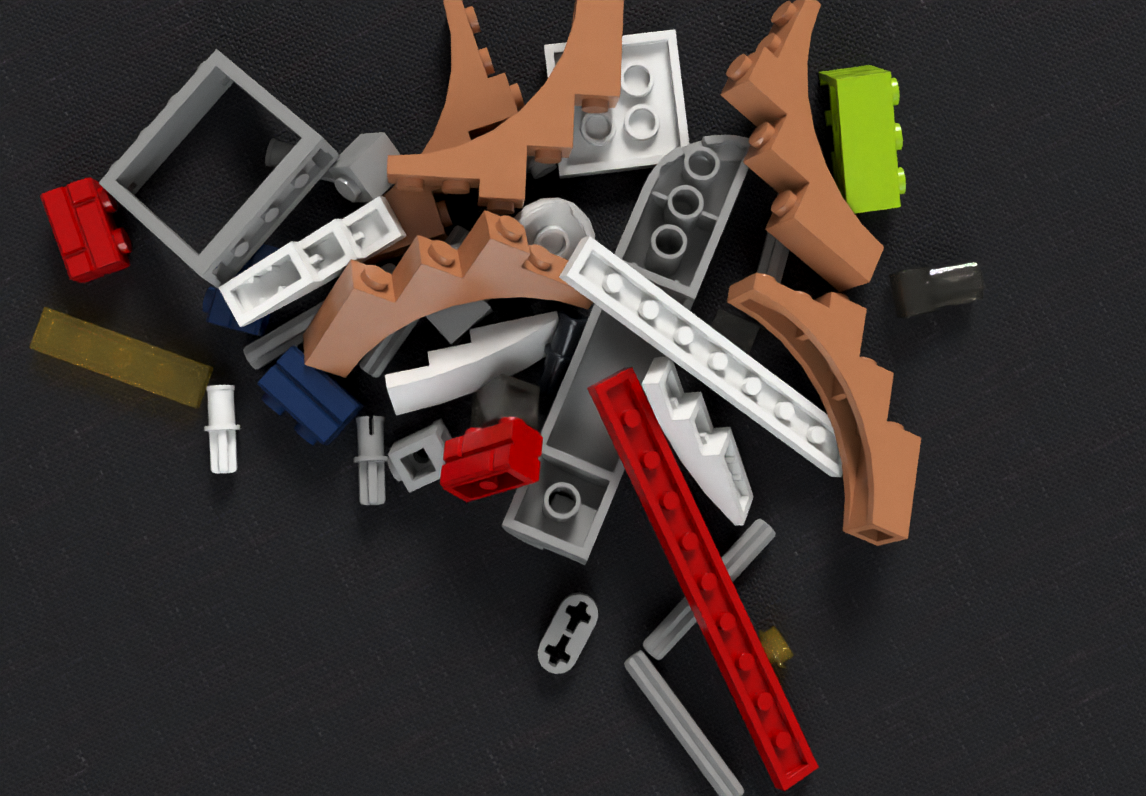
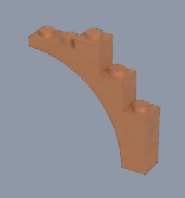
M443 0L451 33V74L446 103L434 134L421 154L460 146L494 130L525 106L518 84L509 86L505 73L490 78L487 77V75L495 73L487 47L478 50L473 34L481 32L473 6L464 8L462 0ZM395 184L391 190L382 196L386 197L407 236L366 260L363 264L373 265L405 254L417 235L433 241H445L448 237L445 228L452 226L453 223L445 200L436 202L435 198L449 193L443 192L442 186L424 185V190L419 192L401 191L396 189Z
M575 0L571 32L563 54L545 84L520 111L494 130L460 146L426 154L388 155V183L396 184V189L408 192L423 191L424 185L442 186V191L449 194H467L470 188H478V206H486L487 211L501 215L513 214L514 208H523L527 156H535L534 160L536 162L545 164L560 163L562 158H569L573 149L574 106H582L581 110L583 112L599 114L608 112V108H615L619 101L621 91L624 0Z
M796 0L793 3L786 1L773 14L771 22L774 24L769 34L760 42L756 51L748 56L745 54L740 55L729 66L726 72L729 78L721 96L757 126L749 138L751 146L743 163L779 193L771 206L773 213L765 230L841 292L870 282L884 246L861 224L842 197L825 163L814 130L808 98L807 61L811 33L821 4L817 0Z
M484 210L458 250L452 248L446 242L440 240L433 241L417 235L392 274L385 272L376 265H366L350 259L303 334L304 364L346 378L363 356L390 334L421 317L460 304L485 299L526 297L555 300L589 309L593 302L559 278L569 260L550 253L540 245H529L524 225H521L516 219L506 215L499 216Z
M757 272L731 285L727 302L755 318L784 344L803 367L822 400L834 429L842 462L845 492L843 532L877 546L908 539L921 437L905 431L904 427L899 423L887 421L894 373L878 366L873 359L859 357L867 309L850 301L848 296L836 292L826 293L813 300L809 294L794 291L776 282L774 277Z

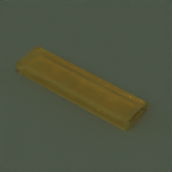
M45 306L29 346L30 349L198 409L214 368Z

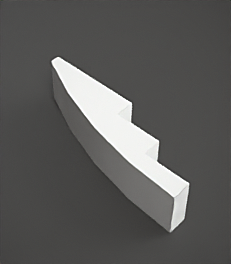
M378 196L343 219L335 218L301 241L289 242L218 288L239 326L244 327L337 278L342 274L350 259L363 263L407 235L386 197Z
M557 311L469 329L472 343L428 351L429 366L386 374V387L395 414L400 415L439 405L484 389L528 368L546 357L547 355L544 352L545 345L551 343L559 321Z
M667 356L655 357L642 382V387L660 427L680 461L704 493L735 526L744 525L754 496L731 427L713 428L702 393H684L674 362Z

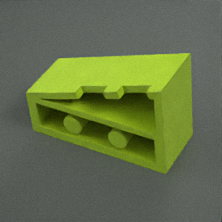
M872 65L819 72L820 86L829 85L831 110L824 113L826 126L832 125L834 151L830 154L834 181L842 197L854 214L901 207L900 194H905L906 179L903 168H898L897 150H901L903 146L901 126L894 121L893 106L899 104L900 98L897 79L891 78V71Z

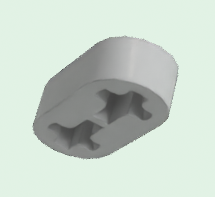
M577 592L566 596L560 603L542 637L538 648V660L541 666L548 672L561 674L570 670L576 663L598 619V608L594 599L588 594ZM580 601L587 604L586 613L590 615V619L588 621L580 619L573 631L567 629L571 614L566 611V608L569 605L576 607ZM563 634L570 637L565 647V652L570 655L568 660L559 659L556 664L549 661L550 653L545 650L547 645L556 646Z

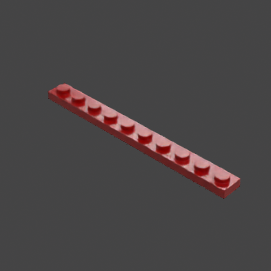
M633 367L623 368L589 386L587 389L775 788L786 791L819 768Z

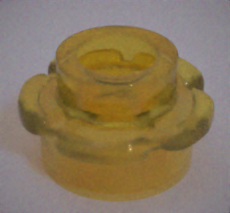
M775 625L765 632L759 630L760 642L771 665L777 662L780 668H784V662L794 656L787 642Z

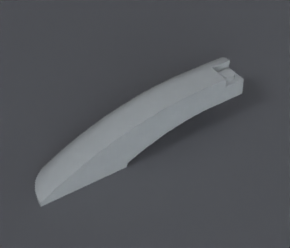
M737 135L705 136L701 141L691 143L682 148L678 146L663 157L649 174L615 251L617 257L689 311L697 296L749 169L743 163L751 146L747 137ZM596 304L592 308L541 432L543 445L542 455L538 457V460L541 462L539 481L517 488L502 523V528L521 541L541 550L545 548L583 565L586 564L625 470L587 388L626 367H633L642 387V382L653 359L666 356Z

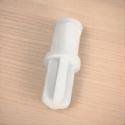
M235 385L206 386L208 394V426H204V431H209L210 470L216 474L233 473L238 468L236 430H240V425H236Z

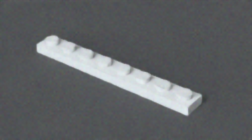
M591 236L580 240L560 274V279L831 477L842 476V462L834 429L825 412Z

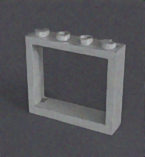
M216 49L206 61L200 64L195 74L181 90L170 98L166 107L151 124L140 132L136 141L122 157L111 165L109 171L100 180L99 184L199 276L218 288L235 277L340 157V154L321 135ZM234 82L301 139L206 248L198 254L134 195Z

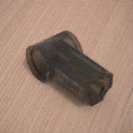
M976 262L934 270L922 267L889 275L897 319L937 311L936 308L956 306L983 299L984 282L982 272L979 270Z

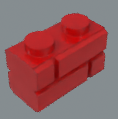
M91 177L67 184L65 187H59L40 195L70 280L86 283L105 274H111L130 266L127 253L132 252L131 241L123 227L117 228L112 212L118 210L116 200L98 181Z
M503 417L497 425L484 429L469 428L465 431V435L445 441L443 460L446 464L442 465L440 485L447 492L466 502L536 483L539 481L541 462L538 460V457L542 455L543 437L540 432L528 426L524 420L517 417Z

